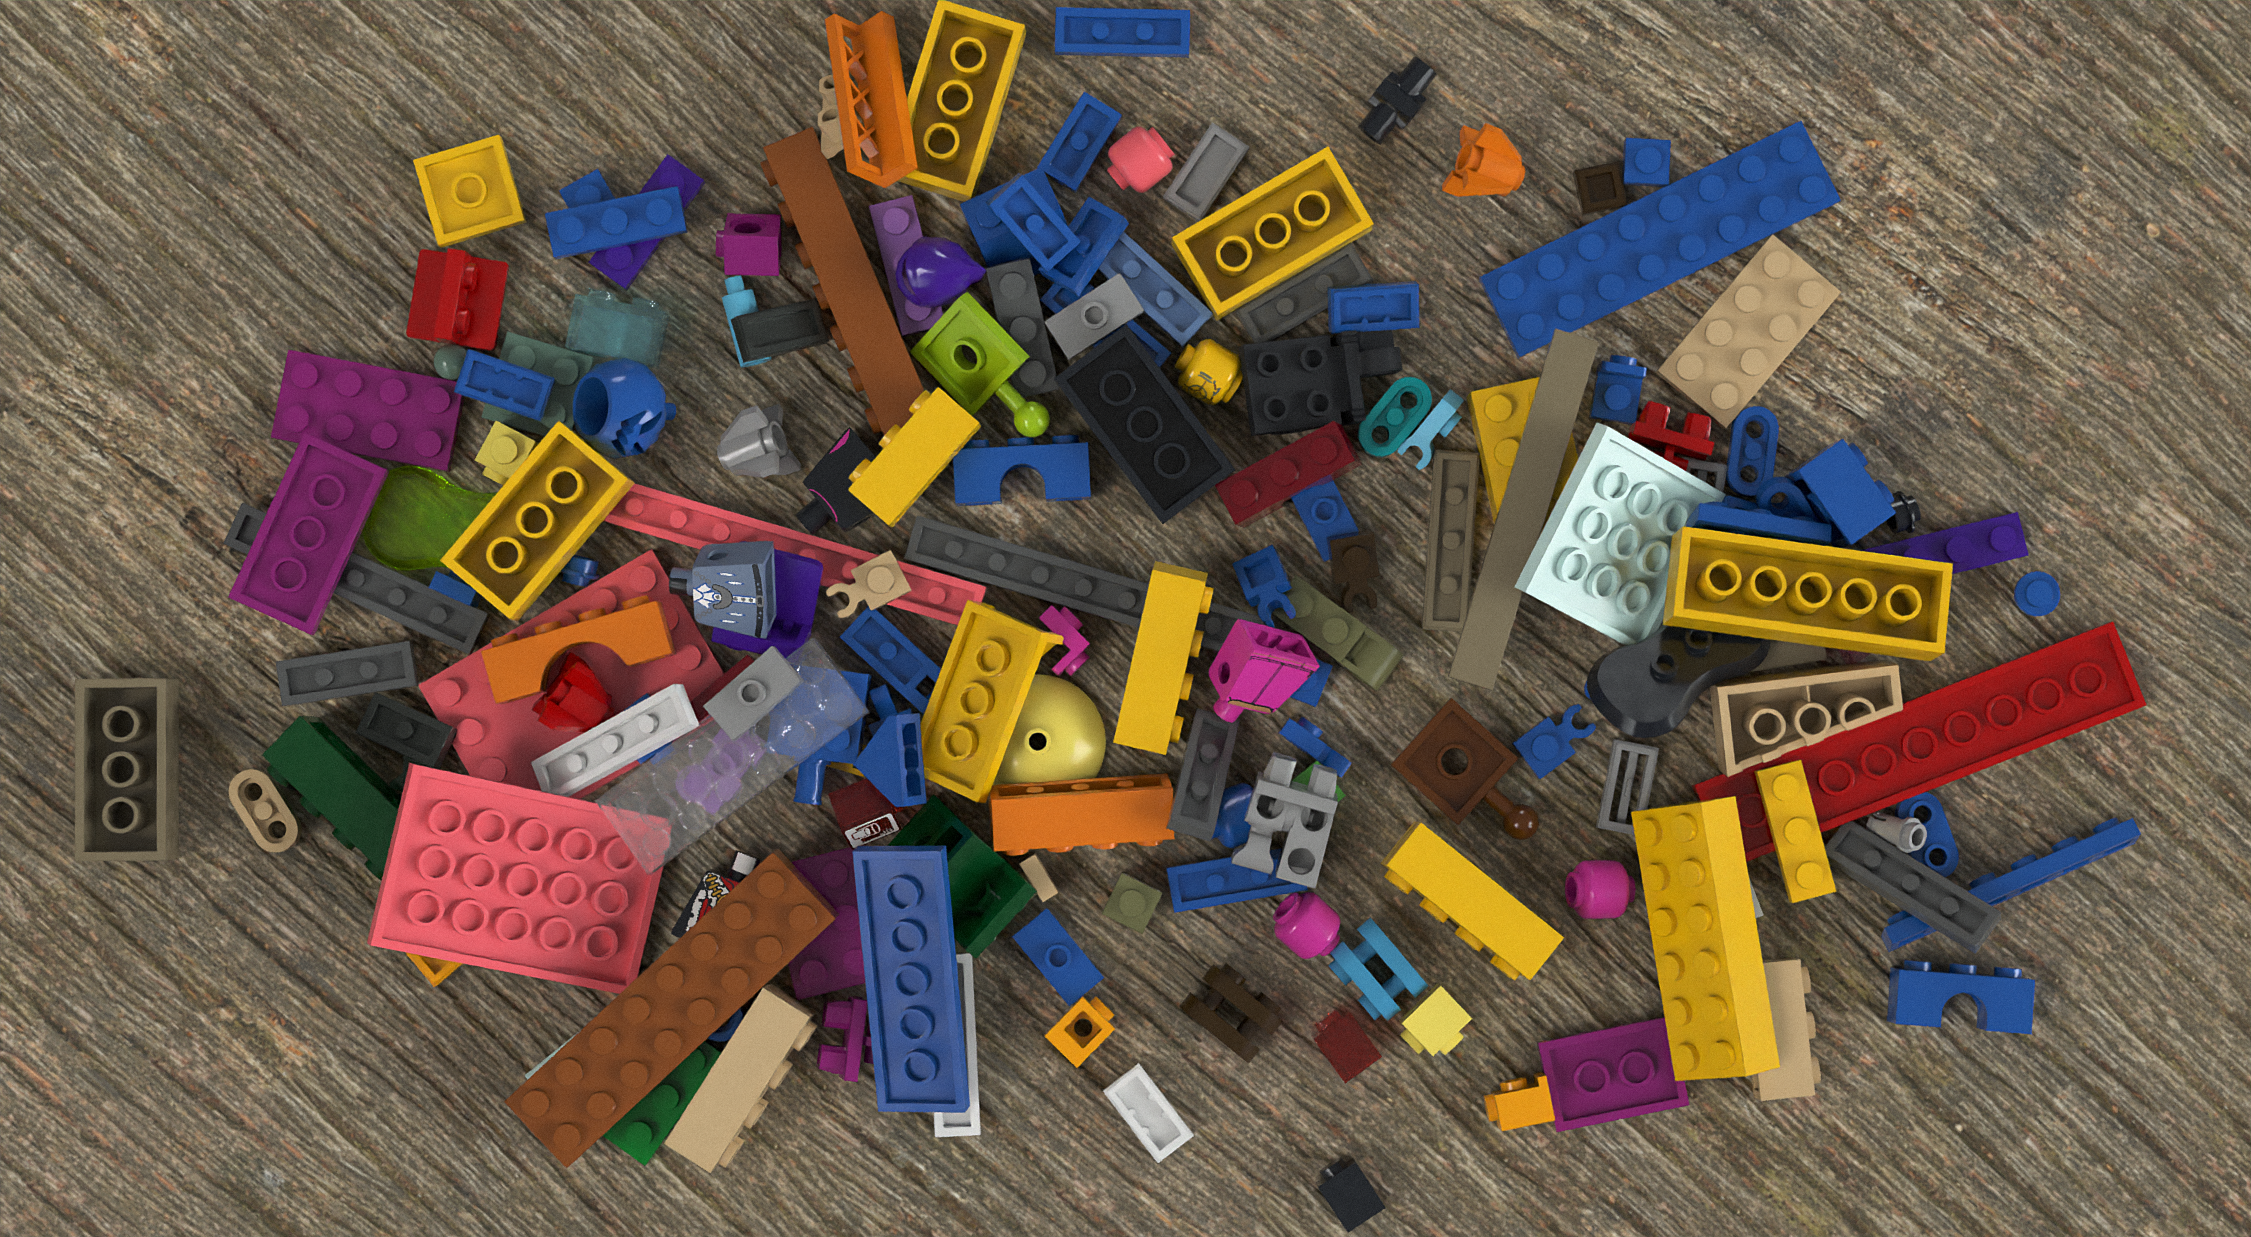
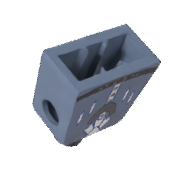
M774 541L707 544L701 548L692 569L672 568L669 578V592L675 595L693 596L694 618L698 623L766 639L776 618Z

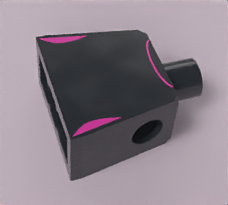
M850 427L844 431L802 482L815 498L796 513L795 516L811 535L815 534L832 518L844 532H848L876 516L848 491L853 484L848 478L855 468L865 458L870 462L876 458Z

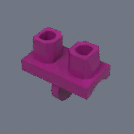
M848 995V1001H826L823 1006L822 1026L844 1029L842 1046L819 1044L816 1067L833 1074H838L844 1081L858 1082L862 1045L865 1046L864 1063L873 1064L869 1022L867 1034H864L867 1000L863 999V997Z

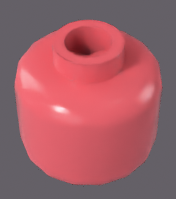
M1137 126L1109 148L1108 156L1113 165L1107 171L1123 191L1131 186L1135 191L1144 193L1171 172L1173 166L1170 158L1175 154L1154 127L1147 131L1145 128Z

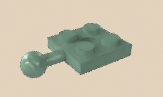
M507 331L499 359L553 377L556 381L542 422L485 403L481 417L543 437L547 435L558 421L574 430V393L580 380L593 368L595 358ZM456 344L442 346L434 356L436 372L448 380L458 379L467 354L466 350Z

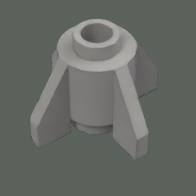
M780 404L765 408L762 411L756 405L742 410L722 434L720 445L717 447V455L724 469L730 470L736 476L747 475L760 478L769 475H787L801 469L799 460L790 449L788 450L787 440L781 428L783 408Z

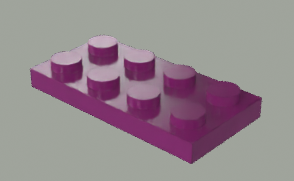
M288 350L271 438L299 444L303 433H307L351 454L450 472L465 396L454 392L457 381Z
M303 433L228 598L310 635H314L388 476L389 470L307 433Z

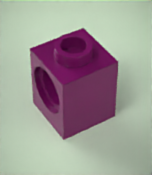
M727 213L724 230H717L716 257H724L725 275L779 276L783 254L781 214Z

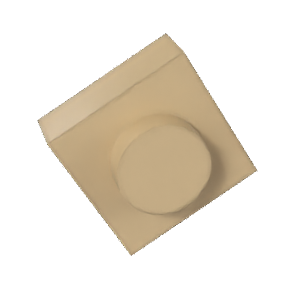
M1036 853L1019 863L1023 869V872L1020 874L1037 890L1032 898L1039 895L1042 902L1059 893L1057 886Z

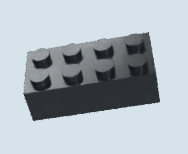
M1127 324L1054 378L1058 386L1162 524L1235 471L1234 467Z

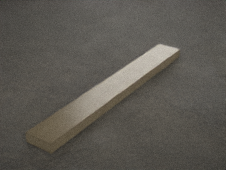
M1555 329L1454 654L1448 674L1449 678L1493 690L1523 591L1515 588V585L1540 537L1598 348V341L1559 329Z

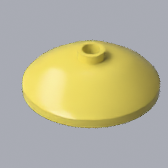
M1034 675L993 785L1095 778L1104 759L1106 737L1102 718L1092 700L1080 688L1064 679L1050 675ZM1034 733H1042L1047 739V744L1042 750L1036 751L1030 747L1029 739Z

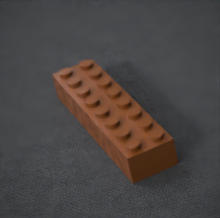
M777 848L504 1102L567 1169L838 917L839 913Z

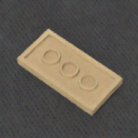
M1771 235L1662 363L1656 373L1724 430L1834 302L1841 291L1776 236Z

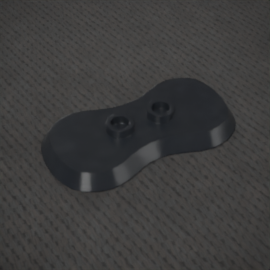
M1662 625L1648 638L1631 645L1616 648L1602 655L1590 669L1587 677V690L1598 711L1622 732L1638 738L1658 737L1675 729L1683 721L1696 698L1706 689L1718 682L1742 676L1756 669L1768 654L1770 639Z

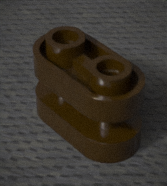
M1227 963L1221 969L1213 964L1202 977L1212 988L1202 1000L1190 992L1179 1007L1243 1060L1250 1063L1260 1051L1250 1040L1261 1027L1270 1035H1273L1283 1022L1276 1016L1282 1008L1262 992L1254 998L1242 988L1246 979ZM1225 999L1229 1000L1247 1015L1237 1029L1215 1012Z

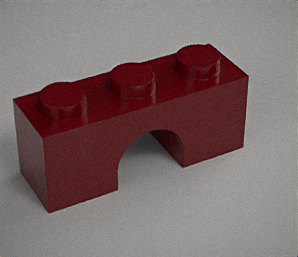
M1332 421L1217 483L1215 487L1234 524L1245 528L1283 507L1282 504L1300 492L1317 485H1325L1363 464L1343 426L1336 421Z

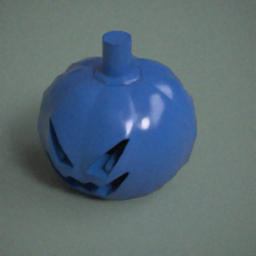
M620 358L596 364L580 380L573 398V420L577 431L587 444L600 454L618 459L638 455L649 449L658 440L659 433L665 426V421L675 418L676 406L673 403L665 402L666 394L663 385L646 365L628 358Z

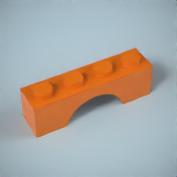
M648 595L622 602V611L606 615L605 609L600 608L579 614L580 623L562 627L561 620L537 626L534 628L536 635L519 640L517 633L492 639L491 644L493 648L483 650L481 654L495 703L506 704L546 692L548 677L557 659L569 649L581 644L598 643L605 645L616 652L627 666L631 667L676 655L662 602H650Z

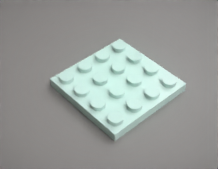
M1597 422L1515 588L1625 646L1640 642L1655 633L1663 621L1672 536L1681 527H1686L1687 519L1699 503L1722 502L1726 494L1612 428Z

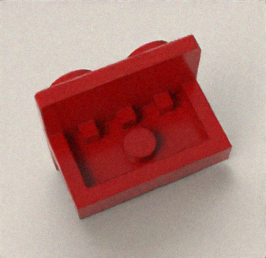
M448 248L447 253L427 249L420 250L406 335L412 339L456 344L489 351L495 350L509 265L503 261L473 257L463 250Z

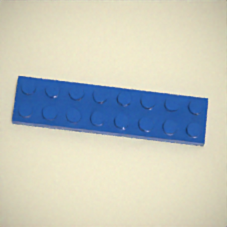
M1799 121L1481 276L1479 281L1519 359L1550 344L1555 329L1572 333L1840 202L1841 199L1802 121Z

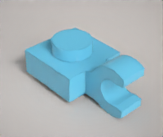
M1450 389L1413 434H1410L1400 445L1398 453L1402 455L1410 446H1418L1423 452V457L1417 463L1416 468L1421 470L1426 467L1434 456L1433 438L1437 433L1445 438L1462 418L1455 411L1464 400Z

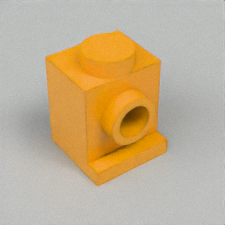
M1082 996L1045 1033V1037L1078 1068L1115 1030V1026L1109 1021L1115 1014L1097 996L1090 1002ZM1079 1019H1087L1091 1022L1092 1030L1088 1035H1079L1075 1031L1074 1025Z
M1542 1072L1533 1074L1534 1083L1527 1084L1526 1077L1500 1082L1501 1090L1483 1095L1488 1121H1497V1126L1501 1131L1555 1121L1546 1075Z

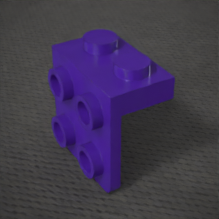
M774 549L776 618L766 639L714 627L711 641L726 645L733 650H746L761 655L771 646H775L788 662L799 664L811 637L824 567L818 560Z

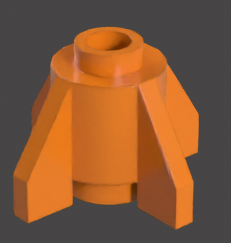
M1487 123L1484 124L1480 131L1463 125L1460 130V146L1462 148L1456 159L1455 170L1451 171L1442 184V191L1457 197L1492 194L1504 197L1512 190L1516 191L1524 179L1525 166L1522 165L1521 155L1503 130Z

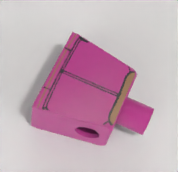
M1238 619L1209 668V677L1220 696L1213 705L1215 713L1221 719L1233 723L1244 709L1264 714L1275 712L1319 668V664L1303 635Z

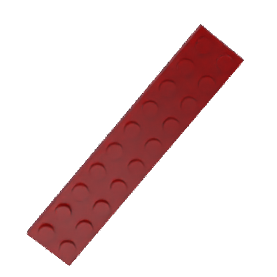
M2108 622L1903 702V710L1849 731L1844 730L1824 738L1821 742L1810 746L1805 745L1784 753L1781 757L1771 761L1761 762L1742 769V772L1729 777L1722 773L1693 784L1692 787L1698 801L1736 797L1746 862L1776 851L1754 771L1801 760L1819 829L1822 833L2147 705L2114 622Z

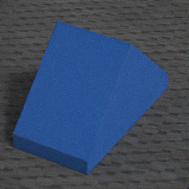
M919 713L888 716L853 764L895 807L927 804Z

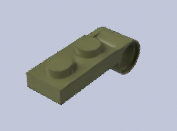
M1295 575L1290 582L1292 589L1282 593L1293 604L1296 611L1295 618L1290 619L1283 608L1275 609L1272 615L1298 634L1303 635L1305 639L1377 692L1404 655L1366 625Z

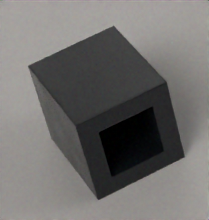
M1340 1157L1319 1171L1323 1178L1316 1182L1317 1187L1348 1233L1386 1208L1354 1158L1345 1163L1343 1158Z

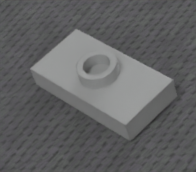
M1118 273L1044 321L1068 360H1071L1145 311L1122 275Z
M771 646L703 707L732 741H737L801 685L804 680L775 646Z

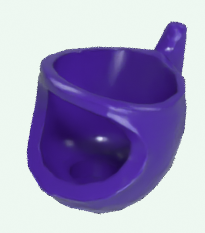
M923 236L917 239L903 253L898 261L895 276L898 288L912 304L919 307L936 308L954 302L967 291L970 285L981 281L987 270L972 260L967 251L958 243L944 237ZM905 260L906 275L915 295L908 290L903 280L902 271Z

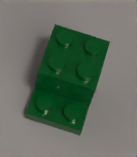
M934 794L927 801V804L922 806L887 845L946 846L954 938L976 959L1037 892L998 852H994L991 845L969 828Z

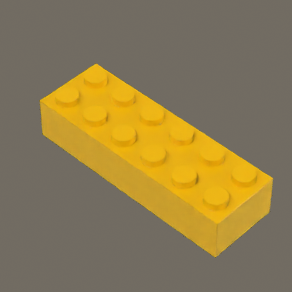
M1683 526L1672 536L1663 625L1932 661L1945 653L1953 564Z
M1736 797L1671 804L1631 812L1675 1081L1746 1077L1779 1068V1056Z

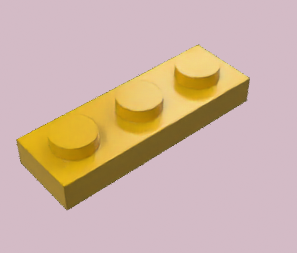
M1801 760L1754 771L1789 902L1796 903L1836 892Z

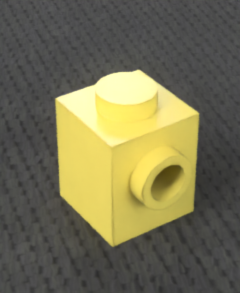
M495 421L475 461L486 466L482 475L504 485L539 443Z
M1437 983L1399 1020L1406 1028L1400 1036L1418 1055L1424 1049L1432 1056L1439 1050L1446 1055L1463 1039L1464 1036L1459 1031L1472 1018Z

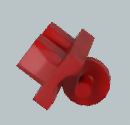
M1648 401L1638 421H1635L1630 426L1627 438L1639 444L1661 449V452L1650 451L1684 471L1687 470L1689 460L1673 456L1674 453L1705 461L1707 456L1712 455L1715 442L1709 441L1711 430L1710 417L1688 412L1685 415L1681 433L1665 429L1671 407Z

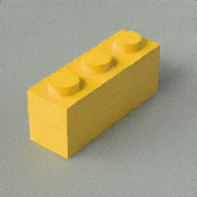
M939 387L932 394L925 390L910 406L909 411L913 416L902 428L895 424L880 440L879 445L883 450L872 462L865 458L848 478L853 482L848 491L890 528H893L981 427L974 417Z

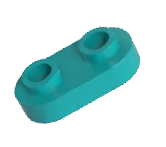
M1404 377L1393 383L1358 428L1357 438L1363 451L1377 458L1393 454L1428 413L1432 404V395L1429 387L1422 380L1415 377ZM1402 394H1413L1416 398V406L1412 409L1404 408L1400 403ZM1377 427L1384 428L1388 433L1387 441L1381 444L1376 443L1371 436L1373 429Z

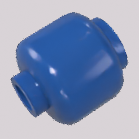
M1239 783L1224 789L1215 831L1211 839L1217 837L1221 844L1227 848H1235L1246 844L1248 841L1251 825L1244 821L1253 791L1251 785Z

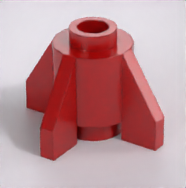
M572 652L566 655L560 668V673L553 680L547 692L534 703L531 709L539 714L537 721L552 730L584 733L609 720L615 710L614 707L610 706L612 695L604 690L586 661Z

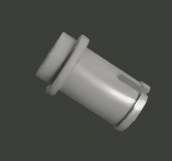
M1880 811L1874 812V817H1869L1866 830L1887 843L1896 845L1902 852L1917 851L1923 847L1926 841L1927 831L1919 819L1914 817L1901 819Z

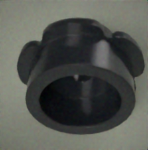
M1896 491L1892 495L1894 502L1890 504L1896 514L1887 519L1886 523L1895 534L1905 530L1907 533H1913L1915 531L1914 523L1921 519L1919 506L1912 495L1906 497L1902 491Z

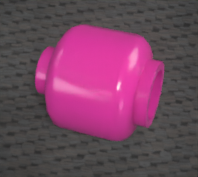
M1615 860L1582 861L1566 877L1565 897L1569 907L1574 908L1576 913L1584 919L1618 918L1624 914L1628 903H1632L1635 898L1636 887L1633 877L1628 876L1624 866Z
M1296 892L1290 894L1274 912L1273 920L1276 922L1274 926L1275 936L1300 958L1310 959L1318 954L1326 956L1337 946L1340 940V936L1337 934L1341 923L1338 913L1313 892H1304L1300 895Z

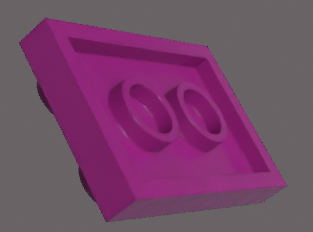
M853 846L791 862L839 913L838 917L788 963L797 1000L865 983L852 853L854 850Z
M1665 1016L1537 1042L1542 1072L1547 1077L1555 1116L1553 1125L1556 1132L1690 1105L1685 1080L1675 1081Z

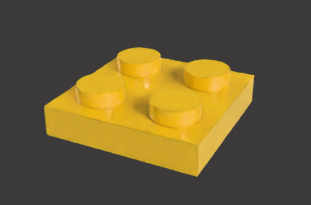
M500 135L413 160L436 241L440 248L527 223L503 139Z

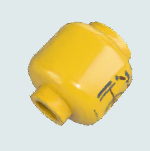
M1211 339L1202 340L1196 347L1188 344L1175 364V368L1181 371L1178 385L1183 391L1207 405H1215L1221 400L1227 403L1243 379L1242 371L1240 370V357Z

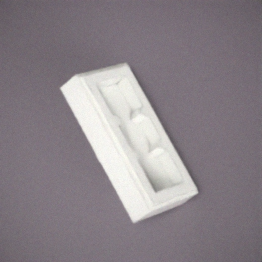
M1139 1063L1103 1089L1104 1094L1157 1163L1194 1136Z

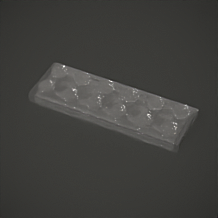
M816 638L810 639L785 658L804 682L737 741H732L714 718L709 715L699 723L700 726L682 735L595 801L647 875L656 872L869 713L866 706Z

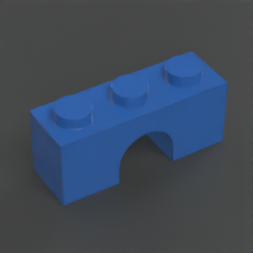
M1078 435L1052 437V444L1034 445V438L1029 437L1007 439V447H989V440H969L953 458L955 504L957 506L1002 504L1001 486L1004 478L1012 470L1022 467L1033 469L1041 475L1045 482L1046 502L1091 500L1088 442L1079 443Z
M1904 960V968H1890L1888 1022L1902 1025L1941 1027L1942 1010L1947 1000L1956 994L1966 993L1974 1000L1977 1006L1978 1029L2032 1034L2035 980L2022 977V969L1994 967V975L1976 974L1977 965L1949 963V972L1931 970L1932 962Z

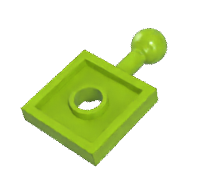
M967 291L953 303L914 346L910 353L971 416L977 413L996 394L1014 413L1015 427L1022 435L1027 437L1040 436L1047 430L1050 423L1047 409L1038 402H1027L1008 382L1010 377L1030 356ZM962 345H967L974 350L977 356V364L969 362L964 357Z

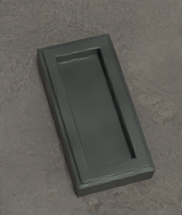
M817 298L739 315L731 319L743 363L823 345L829 341Z

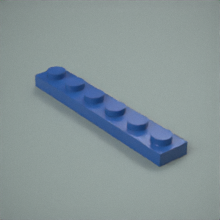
M2117 818L2110 819L2093 828L2092 830L2095 834L2081 841H2078L2076 836L2069 837L2052 846L2051 849L2054 853L2037 859L2035 854H2032L2011 864L2012 871L1996 878L1994 872L1973 880L1969 883L1971 890H1968V892L1993 907L2135 844L2141 833L2133 818L2119 823ZM1904 910L1887 919L1889 926L1884 928L1881 938L1888 952H1891L1937 930Z

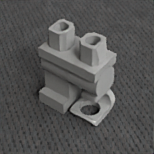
M1273 752L1265 766L1264 773L1258 772L1244 821L1251 825L1248 841L1243 848H1235L1233 850L1231 863L1272 874L1274 866L1270 855L1273 832L1285 831L1287 832L1275 868L1276 878L1316 888L1333 817L1338 804L1337 793H1335L1337 770L1313 764L1308 785L1291 781L1296 759Z

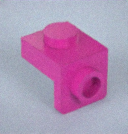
M1051 605L1039 617V620L1051 632L1063 636V644L1070 650L1051 670L1057 676L1061 675L1064 671L1072 676L1090 658L1084 652L1090 646V643L1078 632L1083 624L1065 606L1058 612Z

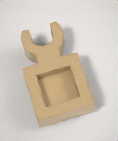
M889 550L852 569L851 572L856 580L855 583L851 585L844 583L834 584L828 588L826 593L828 597L835 596L840 592L848 595L849 605L837 612L839 618H847L856 612L859 603L866 600L870 610L873 611L912 590L892 550Z

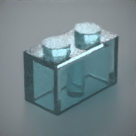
M589 289L588 296L575 294L565 343L567 349L581 354L612 360L628 358L638 361L647 367L659 369L669 316L664 311L659 310L660 303L642 298H633L632 305L615 302L616 294L596 289Z

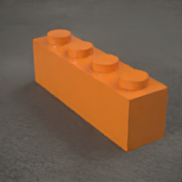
M1168 773L992 785L988 796L990 838L994 852L1001 851L1005 855H1023L1028 852V849L1046 848L1050 852L1061 853L1072 850L1073 846L1091 845L1096 849H1112L1117 847L1118 843L1136 842L1141 846H1157L1162 844L1163 840L1175 839L1174 831L1166 829L1173 802V787Z

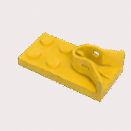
M967 600L920 724L924 777L973 801L986 803L1040 659L1056 644L1062 645L1063 636L1040 630L999 612L988 603Z

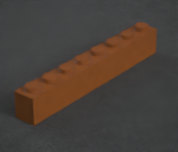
M810 127L763 147L767 160L760 162L769 186L773 187L778 184L785 200L777 203L787 228L796 225L802 242L795 244V248L804 269L813 267L820 283L813 285L812 288L822 311L831 308L837 324L829 328L838 350L841 352L848 349L854 365L847 368L853 386L857 393L866 391L871 407L864 409L873 433L875 435L883 432L885 435L895 424L902 428L913 416L909 408L924 392V388L830 165L821 152V144L813 127Z

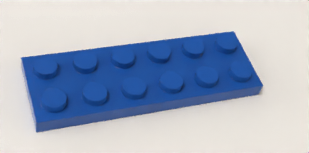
M857 846L852 853L878 1112L965 1113L970 1107L946 846Z

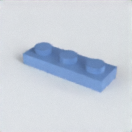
M1125 232L1122 233L1098 268V271L1108 280L1120 273L1144 309V313L1182 348L1213 316V313Z

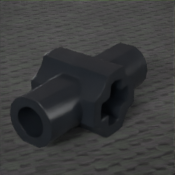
M1417 57L1412 58L1399 76L1392 71L1368 100V103L1373 108L1361 121L1358 128L1379 145L1382 144L1395 126L1403 130L1427 99L1421 94L1437 74Z

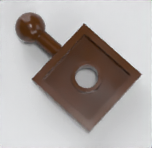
M1449 698L1390 764L1456 825H1459L1483 799L1503 817L1504 829L1510 837L1517 840H1525L1532 837L1538 830L1539 818L1536 811L1525 804L1514 805L1511 800L1494 786L1518 760V757L1452 698ZM1451 748L1461 750L1467 759L1465 769L1457 775L1448 774L1441 764L1443 754Z

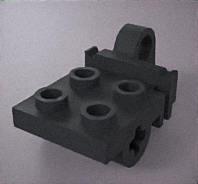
M1355 330L1341 332L1331 338L1330 335L1240 346L1239 353L1251 436L1304 432L1321 428L1332 421H1336L1342 424V426L1365 421L1366 415L1360 378L1391 375L1403 370L1400 348L1394 347L1392 330L1357 332Z

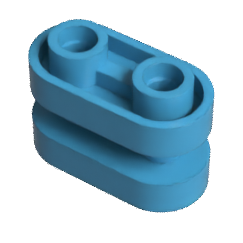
M1369 918L1357 928L1365 940L1352 951L1343 941L1330 952L1335 960L1328 966L1345 986L1353 980L1364 994L1358 1001L1374 1020L1382 1015L1389 1021L1401 1011L1400 1007L1393 1000L1398 994L1407 988L1416 998L1429 986L1378 925ZM1375 954H1378L1394 973L1382 985L1377 982L1364 966Z

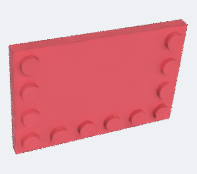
M653 549L505 634L517 633L519 640L536 635L534 628L559 620H561L562 627L580 623L579 614L604 608L606 615L622 611V602L648 595L650 602H662L676 655L631 667L627 666L616 652L605 645L598 643L581 644L569 649L557 659L548 677L547 690L560 673V668L569 652L586 661L604 690L612 695L610 706L615 708L612 717L618 715L646 693L652 696L673 684H683L691 702L725 673L681 596L670 594V577ZM491 643L418 685L438 721L457 729L452 745L470 776L542 791L531 762L584 733L552 730L537 721L539 714L531 709L544 693L506 704H496L481 651L493 648ZM710 714L699 722L700 726L683 734L673 741L672 744H677L715 721ZM635 760L569 797L583 799L641 764Z
M409 763L367 944L620 994L638 977L674 820Z

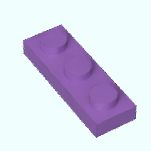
M910 195L871 205L869 209L902 337L927 332L943 316L941 306L926 308L912 304L898 288L895 276L898 261L903 253L917 239L923 237L913 196ZM905 260L902 271L903 280L908 290L915 295L908 282Z

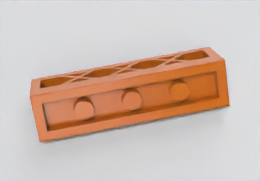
M880 11L861 25H857L834 13L825 19L847 172L887 188L918 168L895 20L893 16ZM843 36L851 39L853 52L845 42ZM849 72L852 74V76L854 77V79L857 81V83H858V88L855 86V84H854L853 81L851 80V78H850V76H849ZM855 110L862 118L864 122V127L856 117ZM860 147L869 158L870 164L862 161Z

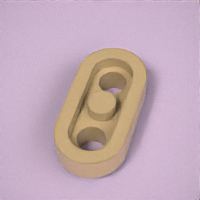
M249 769L238 773L230 783L229 799L256 843L262 849L269 852H284L293 848L301 836V822L275 780L267 772L258 769ZM254 783L258 784L262 789V795L256 801L252 800L248 795V789ZM277 821L283 822L286 826V833L282 838L275 837L272 832V827Z

